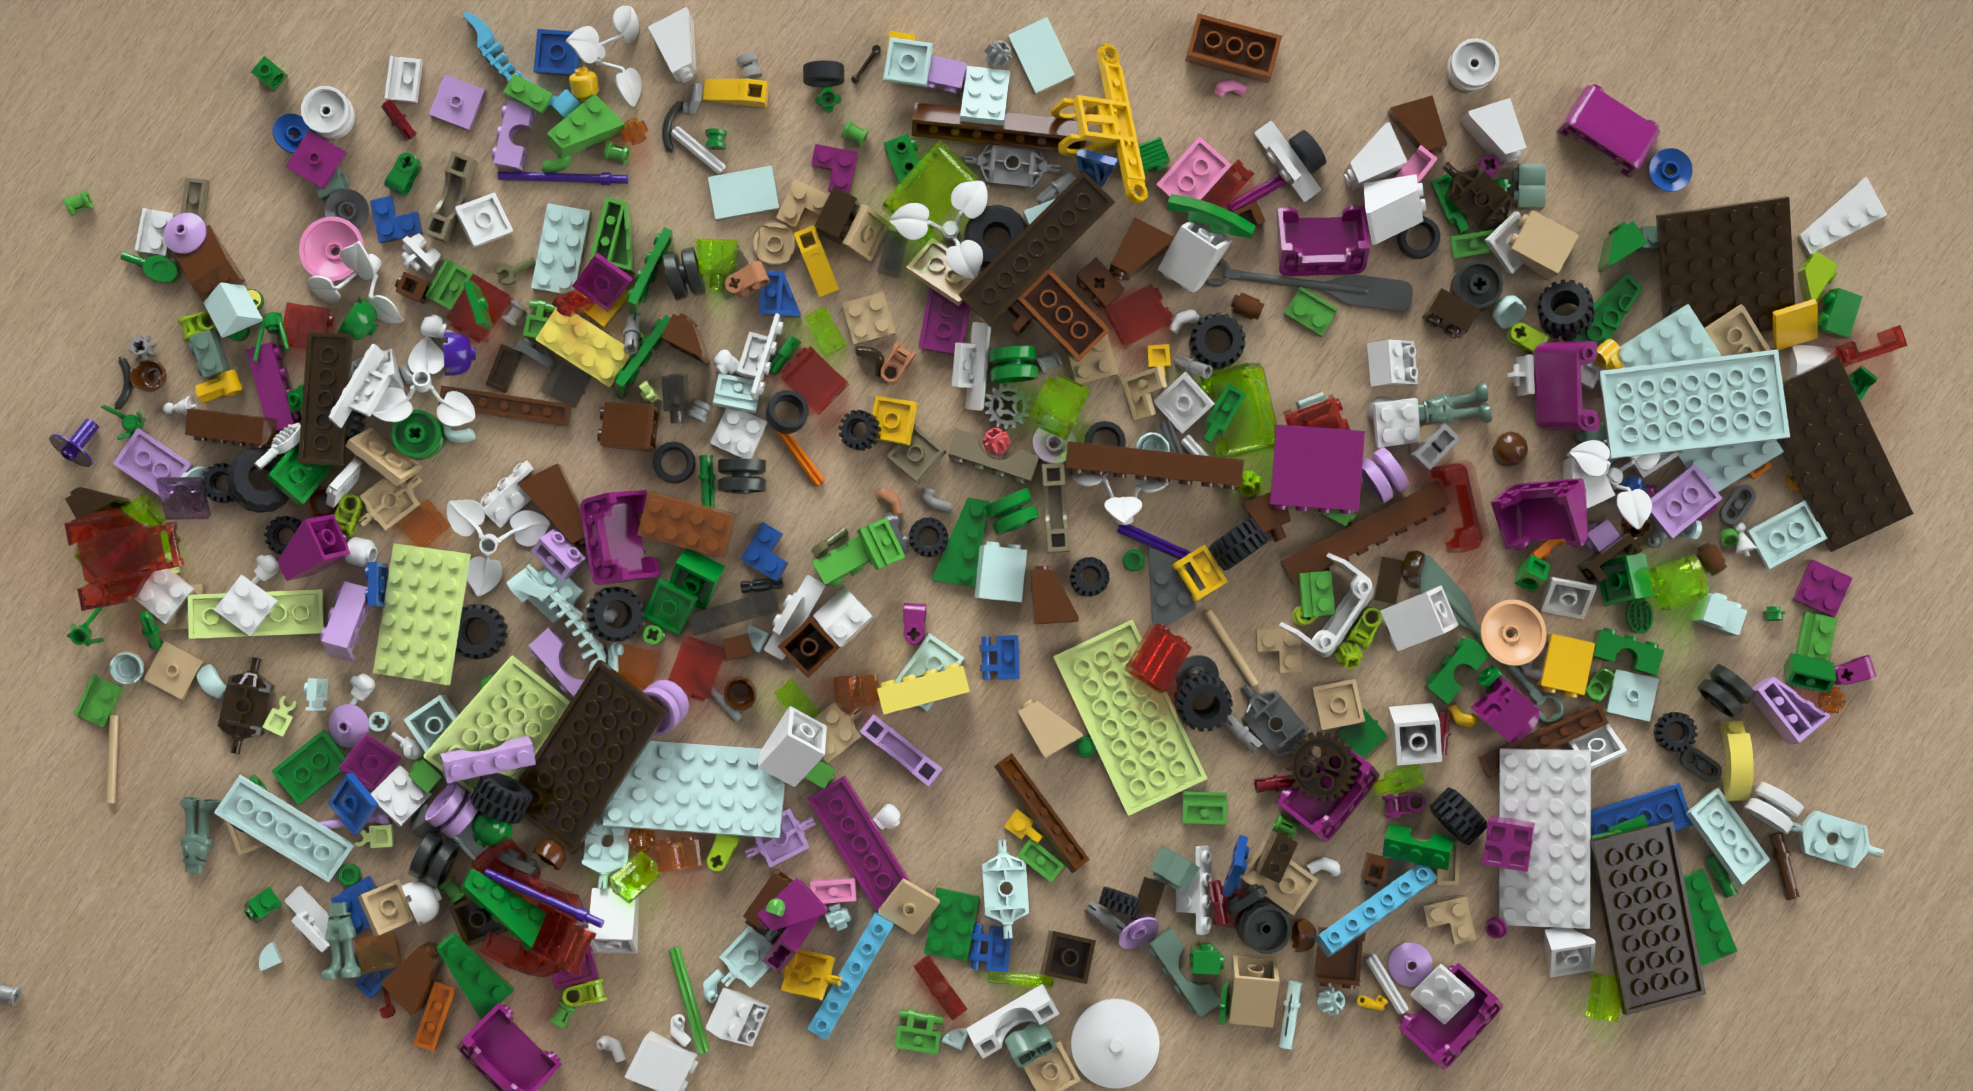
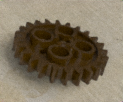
M1319 730L1315 737L1310 732L1308 733V739L1305 736L1300 737L1302 744L1299 742L1294 743L1297 750H1289L1293 758H1288L1286 761L1292 763V766L1286 768V770L1292 771L1293 774L1288 779H1295L1296 782L1292 787L1299 786L1298 794L1306 792V799L1313 795L1314 802H1318L1321 797L1323 803H1326L1329 796L1332 801H1335L1336 794L1339 797L1345 796L1343 790L1347 792L1351 790L1348 783L1354 784L1356 782L1351 776L1358 775V772L1353 770V767L1359 765V763L1352 762V759L1357 755L1349 753L1352 746H1344L1346 739L1338 741L1339 734H1335L1331 738L1330 731H1327L1323 736L1322 731ZM1314 746L1321 749V756L1319 758L1315 757L1312 752ZM1334 756H1338L1341 759L1340 767L1333 765L1332 758ZM1305 757H1308L1311 761L1315 763L1306 761ZM1324 762V767L1327 769L1320 771L1321 766L1317 764ZM1305 766H1309L1312 769L1311 777H1307L1304 774L1303 769ZM1329 770L1338 772L1340 776H1336L1333 772ZM1324 776H1329L1331 778V787H1327L1324 785Z

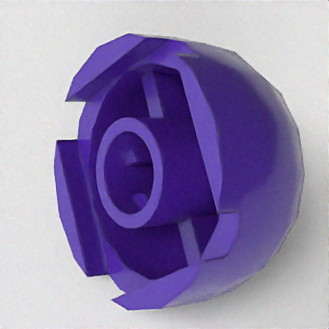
M444 332V337H448V341L444 343V368H449V371H445V376L462 375L470 369L472 361L476 360V347H471L470 340L465 335L455 332Z

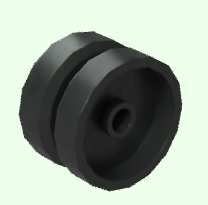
M693 247L682 249V264L675 252L663 254L666 278L676 301L687 298V284L695 296L706 293L703 275Z
M1477 260L1466 264L1454 275L1451 280L1450 293L1479 308L1480 311H1484L1495 303L1502 294L1503 279L1501 273L1494 265ZM1473 284L1478 285L1479 290H1477V287H1474Z
M747 458L718 460V472L732 475V477H722L718 480L719 492L752 494L766 491V480L761 477H752V475H760L766 472V460Z
M1717 664L1710 672L1712 680L1704 679L1697 687V690L1720 712L1732 719H1736L1743 711L1741 703L1749 704L1755 698L1756 693L1733 671Z
M430 831L417 849L408 874L419 880L426 876L427 884L435 888L440 887L457 858L460 845L451 840H447L442 844V836Z
M1258 900L1239 912L1236 918V931L1238 937L1251 949L1261 954H1272L1280 951L1287 944L1291 935V924L1283 910L1267 901Z

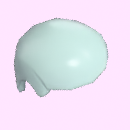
M1508 295L1496 302L1492 310V317L1501 328L1506 329L1517 324L1524 317L1527 308L1518 297Z
M1146 433L1136 443L1137 449L1170 452L1169 443L1158 433Z
M124 651L118 653L109 664L110 674L116 682L124 685L133 684L143 675V660L133 652Z

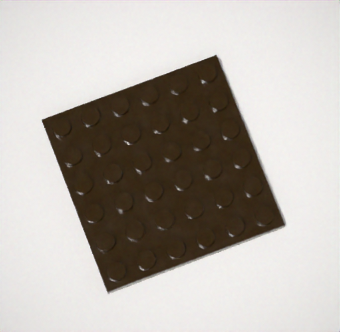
M1784 196L1656 215L1663 319L1689 304L1705 328L1742 304L1759 332L1773 330L1772 312L1795 305L1790 197Z

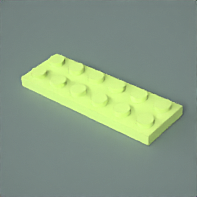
M324 590L267 592L278 600V603L252 636L321 634L322 629L325 627ZM227 593L188 595L189 639L252 636L243 632L214 610Z

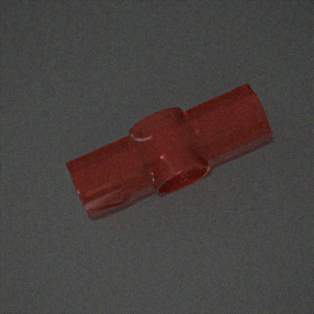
M929 954L913 966L951 1020L959 1017L968 1009ZM937 982H943L947 989L943 993H938L935 991L934 985Z

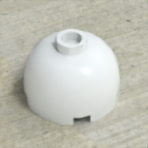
M416 880L402 885L403 892L407 896L408 904L418 925L421 926L433 920L440 909L438 901L442 899L438 888L433 889L431 885L423 880Z

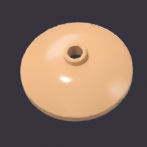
M1505 600L1497 603L1487 611L1481 623L1480 636L1485 650L1493 659L1505 665L1517 666L1532 661L1540 654L1546 641V626L1541 614L1532 605L1520 600ZM1507 630L1512 632L1511 638L1507 637Z

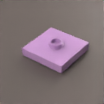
M444 74L429 115L471 131L486 90Z

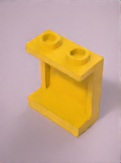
M1547 634L1546 643H1548L1541 680L1538 681L1537 685L1543 687L1542 691L1556 693V690L1564 691V696L1577 698L1578 695H1585L1595 643L1556 634Z

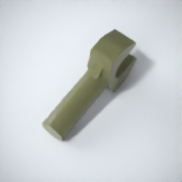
M531 257L514 266L504 262L498 266L495 272L501 274L504 271H508V277L502 279L500 283L512 285L516 282V275L536 265V261Z
M842 527L826 540H822L811 550L815 557H818L829 547L848 535V530Z

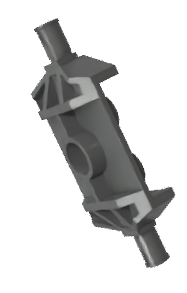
M1247 683L1244 687L1240 688L1249 699L1242 719L1265 744L1272 755L1278 757L1289 754V750H1297L1294 743L1299 742L1302 744L1300 737H1306L1309 728L1276 690L1255 694ZM1274 717H1278L1282 721V726L1278 730H1273L1270 726V721Z

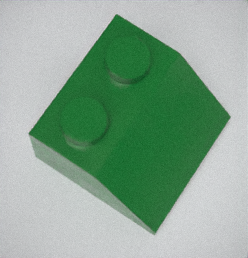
M1624 221L1608 232L1610 236L1603 243L1598 266L1599 273L1647 244L1634 221L1626 224Z
M686 548L677 560L669 582L698 596L699 599L695 606L705 611L721 581L726 566Z
M1645 553L1622 556L1608 560L1599 566L1607 576L1599 582L1604 607L1654 597Z

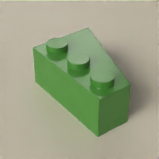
M594 94L547 133L546 145L562 159L586 150L587 147L594 144L604 143L605 140L612 137L624 135L625 123Z
M605 197L589 260L591 261L597 252L622 271L635 274L630 206L625 201Z
M859 536L848 541L840 548L830 551L829 554L821 559L812 561L823 583L826 586L832 585V587L844 582L843 577L851 574V576H854L863 571L862 566L870 563V565H873Z

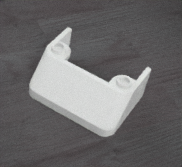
M1330 553L1326 557L1354 578L1349 591L1336 608L1335 615L1330 617L1323 629L1317 632L1312 640L1299 630L1283 622L1279 625L1322 657H1330L1336 652L1374 594L1370 578L1345 559Z

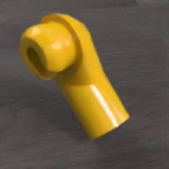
M1456 703L1447 707L1454 723L1458 726L1473 728L1479 721L1477 715L1473 713L1471 715L1463 714Z
M1360 995L1357 1003L1366 1009L1382 1011L1385 1009L1388 1000L1381 995H1378L1376 1000Z

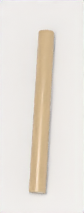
M1212 609L1204 613L1251 688L1257 685V679Z
M110 715L106 803H116L119 715Z

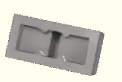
M1445 423L1441 424L1410 457L1424 471H1429L1461 438Z

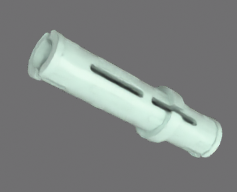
M1288 981L1286 1000L1283 1001L1285 1009L1278 1045L1280 1048L1293 1049L1298 1008L1301 1007L1299 999L1302 982Z

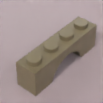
M452 151L445 170V184L442 195L434 210L429 213L423 233L428 237L449 244L458 220L454 208L464 204L478 166V162L474 158Z
M957 428L948 455L952 456V461L961 464L967 461L973 463V468L982 471L988 468L993 470L992 474L1004 478L1007 474L1014 477L1013 481L1021 484L1032 481L1039 460L1038 455L1020 449L1007 459L995 460L989 458L981 451L977 435Z
M1064 463L1042 464L1047 553L1069 552L1070 543Z

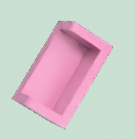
M1420 145L1395 178L1416 175L1419 183L1438 158Z
M856 877L820 879L810 882L811 890L823 904L850 902L858 899Z

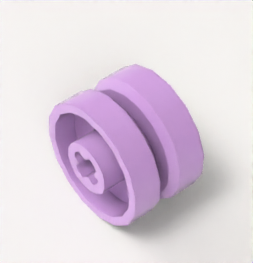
M1382 447L1372 454L1373 461L1368 458L1363 460L1361 478L1374 497L1384 504L1393 498V490L1400 493L1409 487V482L1395 458L1387 449Z
M657 680L643 691L669 712L654 736L667 734L686 717L689 708L687 696L682 688L674 682Z
M456 781L451 782L433 800L425 814V820L434 827L441 825L440 831L450 839L456 837L467 827L478 811L470 801L472 793L465 794L464 787Z

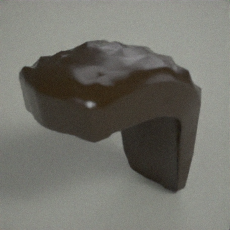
M856 346L855 354L857 356H867L875 360L876 377H880L884 364L882 352L872 347Z
M1418 550L1409 551L1406 554L1401 568L1402 577L1406 584L1414 589L1421 586V572L1426 560L1425 554Z

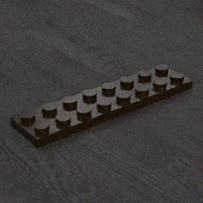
M1083 171L958 296L991 327L1048 268L1115 204V201Z

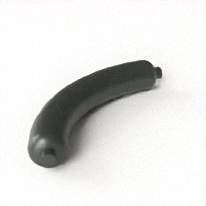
M677 101L669 109L663 122L662 139L666 151L673 153L674 149L671 140V126L675 116L683 108V101Z
M122 356L119 357L118 363L123 372L124 384L122 392L114 404L115 410L124 407L132 391V383L130 381L131 368L127 359L122 358Z

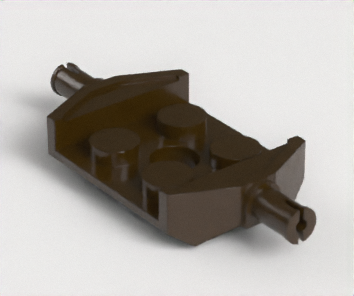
M1447 162L1446 166L1442 167L1451 176V182L1445 197L1451 200L1480 230L1492 229L1497 225H1501L1508 218L1507 215L1512 207L1513 198L1479 165L1474 164L1460 171H1457L1450 162ZM1485 193L1487 199L1485 203L1479 205L1476 201L1477 195Z
M252 657L250 670H247L246 673L232 675L228 678L218 727L230 735L231 739H234L230 753L240 754L244 739L264 734L262 727L271 689H274V685L259 675L258 671L262 660L260 658ZM243 699L249 703V708L246 712H242L239 709V702Z

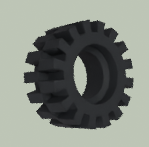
M858 409L857 411H850L851 414L846 413L844 415L846 419H841L840 421L843 423V426L839 425L838 427L839 430H842V432L838 433L839 437L843 438L841 441L846 446L858 451H866L865 448H872L871 444L876 445L877 441L875 439H880L881 436L877 434L878 431H881V427H878L880 423L876 420V417L871 413ZM863 422L866 425V433L863 437L856 438L853 434V429L857 423Z
M215 463L213 467L209 466L207 468L208 471H204L202 474L205 476L204 479L201 478V482L204 484V486H201L202 490H205L204 494L216 502H233L234 498L230 494L229 489L219 491L215 485L216 479L220 475L228 476L231 465Z
M278 516L276 520H271V525H267L265 528L268 530L267 533H264V536L267 537L265 543L269 544L268 548L273 550L274 553L282 555L288 544L280 542L279 532L283 528L289 527L295 534L302 521L290 516Z
M933 517L921 518L910 528V545L921 556H937L943 552L948 543L946 527ZM932 529L936 532L937 540L933 545L926 546L920 541V534L923 530Z
M1085 557L1077 561L1070 573L1072 587L1079 594L1088 597L1102 593L1108 586L1110 579L1106 564L1095 557ZM1091 568L1098 573V581L1094 585H1086L1082 582L1081 574L1085 569Z
M1680 712L1663 714V717H1659L1658 723H1655L1656 731H1654V735L1657 736L1655 740L1665 750L1682 752L1685 749L1691 748L1690 745L1696 742L1694 738L1698 736V733H1695L1697 725L1693 724L1695 721L1690 719L1687 714ZM1674 723L1681 725L1683 728L1682 738L1676 741L1668 736V728Z
M1104 886L1098 904L1136 917L1142 899Z

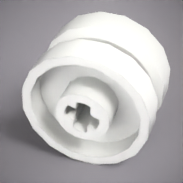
M1468 39L1462 42L1448 59L1446 71L1449 81L1454 87L1463 92L1480 91L1488 85L1498 71V53L1494 46L1482 39Z
M319 86L305 95L301 104V115L304 122L318 136L325 139H339L352 130L355 123L354 107L338 89L331 86Z
M1760 781L1755 789V793L1761 800L1750 798L1744 809L1770 827L1788 834L1793 826V822L1788 816L1799 817L1804 806L1784 791Z

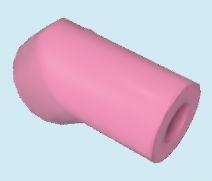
M1227 79L1215 85L1214 93L1218 97H1224L1226 92L1232 91L1243 96L1247 86L1233 79Z

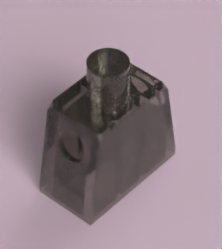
M688 374L661 376L664 411H670V423H684L683 411L689 409ZM673 396L679 398V404L673 402Z

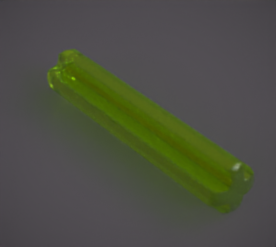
M989 971V983L1038 987L1043 984L1045 988L1053 987V977Z

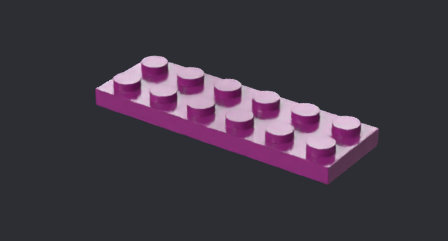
M846 775L807 798L876 911L879 910L903 878L911 882Z

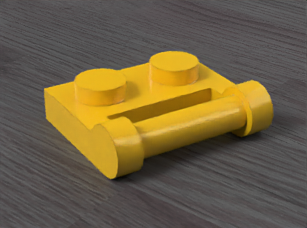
M1206 545L1201 546L1171 565L1174 571L1177 570L1192 594L1191 599L1193 602L1198 601L1228 582ZM1188 562H1190L1205 587L1201 591H1199L1184 566Z

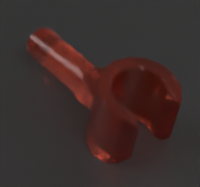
M383 987L386 1006L380 1008L379 1011L382 1018L387 1019L395 1014L396 1009L391 1003L389 992Z

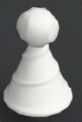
M191 396L173 405V403L167 402L163 406V411L166 414L176 411L185 416L187 415V409H197V404Z
M1739 522L1733 526L1739 537L1735 554L1745 553V557L1750 556L1749 552L1755 550L1757 546L1744 533L1746 529L1745 524Z

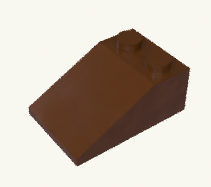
M210 225L206 226L205 240L198 249L187 254L175 253L190 284L202 302L208 298L220 282L239 285L245 281V278Z

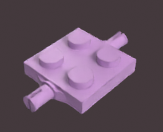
M791 808L783 811L780 839L755 837L756 845L745 850L746 854L754 850V852L747 855L748 859L761 853L769 867H772L810 848L805 838L804 830L816 825L815 822L806 825L813 821V818L811 817L800 823L795 818Z

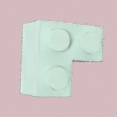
M1708 593L1707 596L1699 597L1691 621L1731 636H1739L1747 610L1741 609L1742 605L1739 603L1728 601L1725 595Z

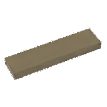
M186 177L181 214L193 213L204 221L209 187L208 180ZM175 254V261H174V263L180 264V262H179V260H178V258H177V256H176V254Z

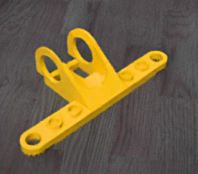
M1105 43L1097 50V58L1106 99L1077 95L1073 99L1063 98L1052 107L1051 115L1054 118H1076L1080 134L1068 135L1058 144V150L1063 156L1076 157L1079 149H1068L1067 147L1074 142L1083 140L1093 142L1091 145L1081 148L1087 151L1092 150L1098 153L1116 149L1126 196L1133 204H1140L1147 199L1148 192L1145 187V175L1123 70L1119 63L1118 50H1115L1116 47H1113L1114 45ZM1105 52L1109 53V55H1110L1111 58H1109L1108 56H1105V55H1106ZM1074 105L1075 113H1060L1063 108ZM1087 123L1099 125L1101 133L1089 132ZM1134 189H1136V190L1138 191L1139 196H1138L1137 194H1134V193H1135V191H1133Z

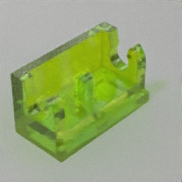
M821 307L804 316L827 357L847 346L826 307Z
M793 679L774 692L787 709L791 706L811 718L816 717L820 713L818 708Z
M640 851L610 878L612 892L630 904L660 877V872L655 869L658 866L657 863L645 855L643 851Z
M1592 972L1586 1016L1599 1020L1618 1022L1621 1004L1615 975Z

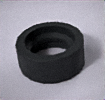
M820 60L808 62L803 66V83L812 87H834L843 84L845 81L844 65L840 62Z
M1302 130L1289 139L1291 148L1310 173H1314L1326 164V157L1322 149L1307 131Z
M1424 216L1423 222L1417 225L1426 227L1431 233V243L1426 249L1415 250L1408 245L1406 234L1409 229L1397 235V244L1401 252L1412 259H1423L1430 256L1440 243V230L1437 224L1432 219Z
M793 390L777 392L772 396L766 408V419L769 425L775 431L782 434H791L800 430L809 415V406L806 399ZM781 401L793 403L800 412L798 420L794 423H786L780 420L775 414L776 405Z
M1109 421L1095 423L1085 435L1084 443L1092 444V438L1095 433L1106 429L1116 435L1118 447H1125L1126 444L1122 429Z
M676 441L667 442L656 450L653 457V468L656 474L664 481L673 484L682 483L694 473L696 466L695 456L691 449L683 443ZM670 450L681 451L687 458L686 469L679 475H669L662 468V458Z

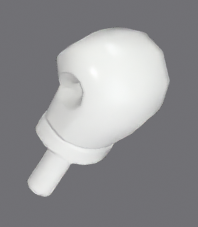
M438 315L425 317L421 325V333L426 337L443 339L444 332L454 331L447 330V324H444L443 319Z
M725 349L721 350L713 361L716 371L725 375L727 373L732 375L734 371L737 373L740 363Z
M261 554L256 558L258 567L254 570L257 574L252 580L254 584L260 579L267 581L280 570L278 560L273 555L263 556Z
M367 674L354 675L351 678L350 684L353 686V689L350 693L354 698L350 704L356 705L358 700L364 701L374 690L375 681Z
M395 732L392 733L391 737L401 743L399 747L403 749L405 757L413 760L424 757L425 751L417 740L409 736L402 738Z
M886 804L873 820L881 830L885 828L893 829L900 824L901 814L895 806Z

